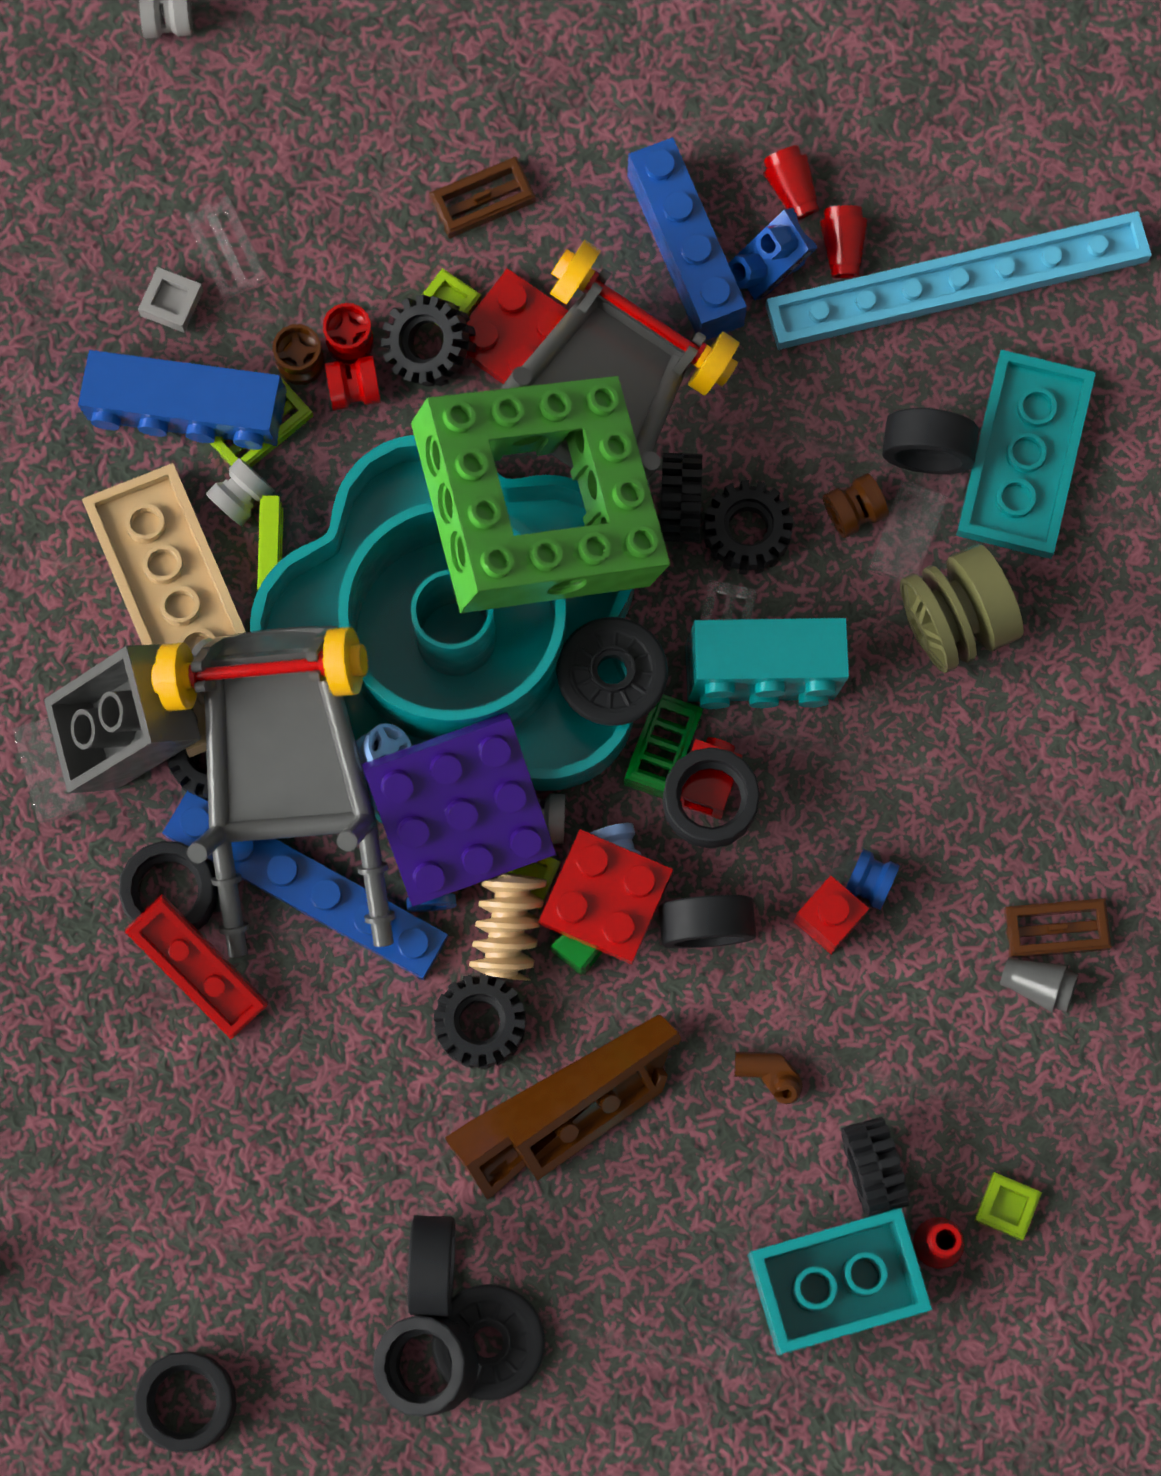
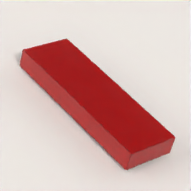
M163 894L125 928V933L230 1039H233L268 1006V1001Z

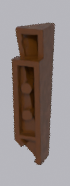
M656 1015L472 1119L446 1136L445 1140L487 1200L494 1196L525 1166L539 1180L663 1092L668 1078L663 1067L669 1049L675 1044L680 1043L681 1036L663 1016Z

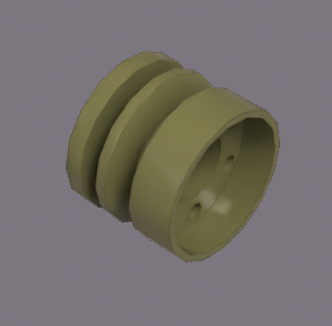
M975 544L948 557L946 561L948 579L936 566L929 565L923 569L922 578L912 573L901 578L900 581L901 597L912 632L931 662L943 673L956 669L959 664V658L966 663L975 660L977 656L975 637L986 650L993 652L1021 639L1024 634L1022 616L1012 588L994 556L981 544Z

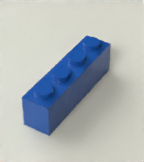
M672 137L629 153L627 176L695 333L699 331L707 336L704 340L706 341L719 336L723 331L727 333L743 327L747 305L674 138Z
M89 350L78 406L93 426L104 430H119L120 425L137 427L141 433L155 437H164L167 435V432L186 434L185 436L188 439L200 443H213L215 436H221L223 439L233 440V443L239 447L259 450L262 449L263 443L273 446L278 444V433L282 423L287 389L281 376L275 374Z

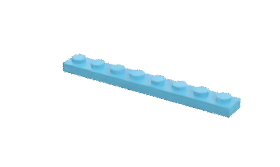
M1136 211L768 298L766 300V309L777 349L780 350L1146 263L1152 254L1139 212Z

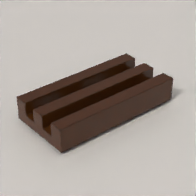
M517 156L429 193L430 200L437 211L441 223H443L449 239L536 202V196ZM511 173L515 177V179L479 192L473 197L450 207H446L444 203L447 200ZM520 189L522 191L518 194H515L504 200L496 202L492 205H489L471 214L463 216L459 219H456L454 221L452 220L453 217H456L479 206L487 204L512 192H515Z
M1106 898L1009 906L1004 908V917L1007 924L1006 934L1009 941V957L1023 958L1104 951L1112 948ZM1096 911L1097 920L1018 927V918ZM1092 931H1098L1099 939L1030 945L1020 944V938Z

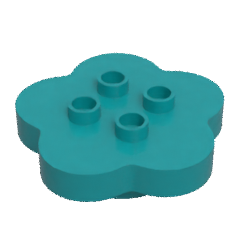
M414 435L403 436L384 442L363 455L353 465L336 494L330 527L327 533L284 557L265 577L254 599L250 618V632L300 626L352 627L355 630L360 644L365 646L368 658V671L363 676L359 694L344 696L355 741L362 735H366L375 726L388 723L402 729L409 737L411 745L414 746L507 712L514 726L534 789L537 791H555L581 785L601 774L619 756L632 730L633 722L624 725L607 726L591 722L576 713L561 694L556 670L562 647L568 637L576 629L589 621L603 617L625 618L632 602L634 589L460 613ZM498 474L514 536L585 526L583 517L586 514L577 480L557 475H536L507 479ZM606 659L598 666V675L606 683L617 684L626 677L627 668L618 659ZM367 783L376 820L382 823L369 784Z

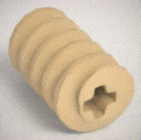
M507 872L497 876V878L482 881L481 886L495 893L494 898L479 901L478 906L492 915L489 919L476 921L475 926L487 932L488 938L473 941L472 946L485 953V958L470 961L469 967L489 976L513 980H531L518 971L533 968L535 960L522 953V950L535 948L538 942L536 938L525 933V930L540 926L539 918L528 913V910L542 907L544 900L531 893V890L546 887L547 880Z

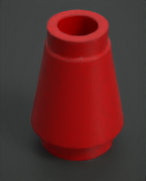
M798 145L781 149L763 160L767 169L763 175L785 208L794 209L798 220L820 210L816 202L817 198L808 155L802 154Z
M840 205L824 209V219L820 221V227L832 278H855L860 276L868 221L863 217L862 207Z
M934 1217L924 1221L917 1228L913 1244L915 1253L921 1262L931 1268L945 1269L959 1261L964 1252L965 1240L961 1229L956 1223L947 1218ZM939 1231H944L946 1237H952L953 1244L951 1248L942 1250L937 1246L936 1235Z

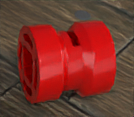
M341 303L326 313L323 320V333L328 351L335 360L341 361L344 364L355 363L359 357L370 355L374 346V336L368 313L362 307L353 303Z
M373 355L359 357L355 363L344 364L341 361L325 363L333 411L346 409L353 402L361 401L366 405L381 403Z

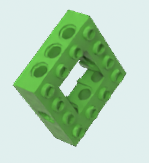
M618 376L428 397L411 422L460 613L650 587L670 565ZM566 438L574 466L570 473L572 480L578 481L586 514L583 517L585 526L514 536L494 461H500L503 455L536 451L537 456L553 453Z

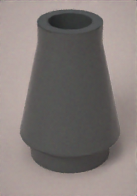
M1008 957L1000 986L1015 991L1051 1013H1054L1055 1009L1067 1012L1076 989L1079 974L1069 971L1068 965L1018 960Z

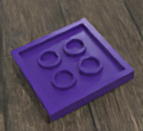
M507 712L361 764L412 907L556 855L514 726Z

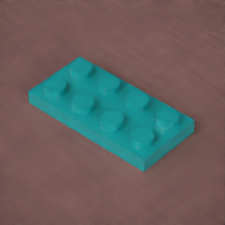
M1001 349L956 536L1048 559L1053 557L1096 372Z

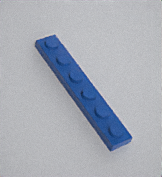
M187 790L162 834L174 842L190 846L209 829L208 801ZM277 839L231 842L236 873L241 874L242 880L422 980H425L449 938L447 933L388 901L389 910L395 912V919L391 921L394 943L385 947H375L373 945L371 924L365 923L364 918L365 915L369 914L365 888ZM211 854L206 860L214 864L213 855Z

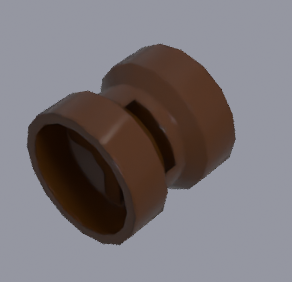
M292 324L284 327L276 334L273 341V355L280 375L287 382L294 385H306L314 382L321 375L324 368V354L317 333L305 325Z
M869 473L854 479L851 487L845 490L836 488L823 495V503L827 514L837 532L843 538L858 532L860 525L868 521L877 523L889 517L888 506L882 491Z

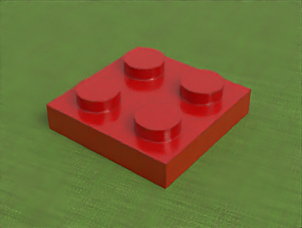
M507 268L469 318L471 320L466 322L467 325L475 328L476 333L475 336L469 337V342L476 344L475 352L468 351L466 358L472 360L473 364L504 384L516 367H522L569 310Z
M580 829L539 918V925L633 965L671 879L673 869Z

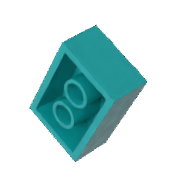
M846 618L695 620L685 643L687 702H700V707L704 709L726 708L730 706V701H749V706L752 708L776 707L779 705V701L799 700V706L808 708L828 705V699H835L849 678Z
M901 1208L764 1247L747 1254L777 1355L932 1310Z

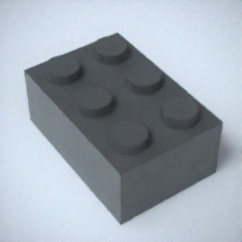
M163 644L127 645L44 699L68 794L119 789L201 740L198 720L193 708L190 710L167 711L163 707L159 695L154 691L151 676L152 667L156 661L157 651Z

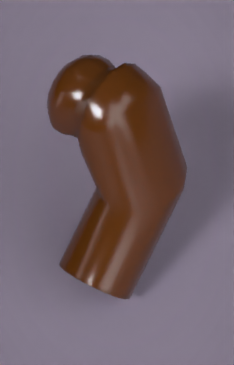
M735 1051L734 1077L761 1078L776 1101L781 1104H792L798 1100L803 1088L802 1080L783 1055L779 1053Z

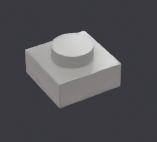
M157 267L138 308L140 316L185 333L203 294L202 284Z

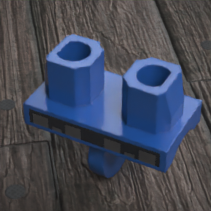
M784 209L728 264L739 289L747 288L754 300H759L766 297L791 272L798 271L805 264L806 258L817 249V246L801 229L794 209Z

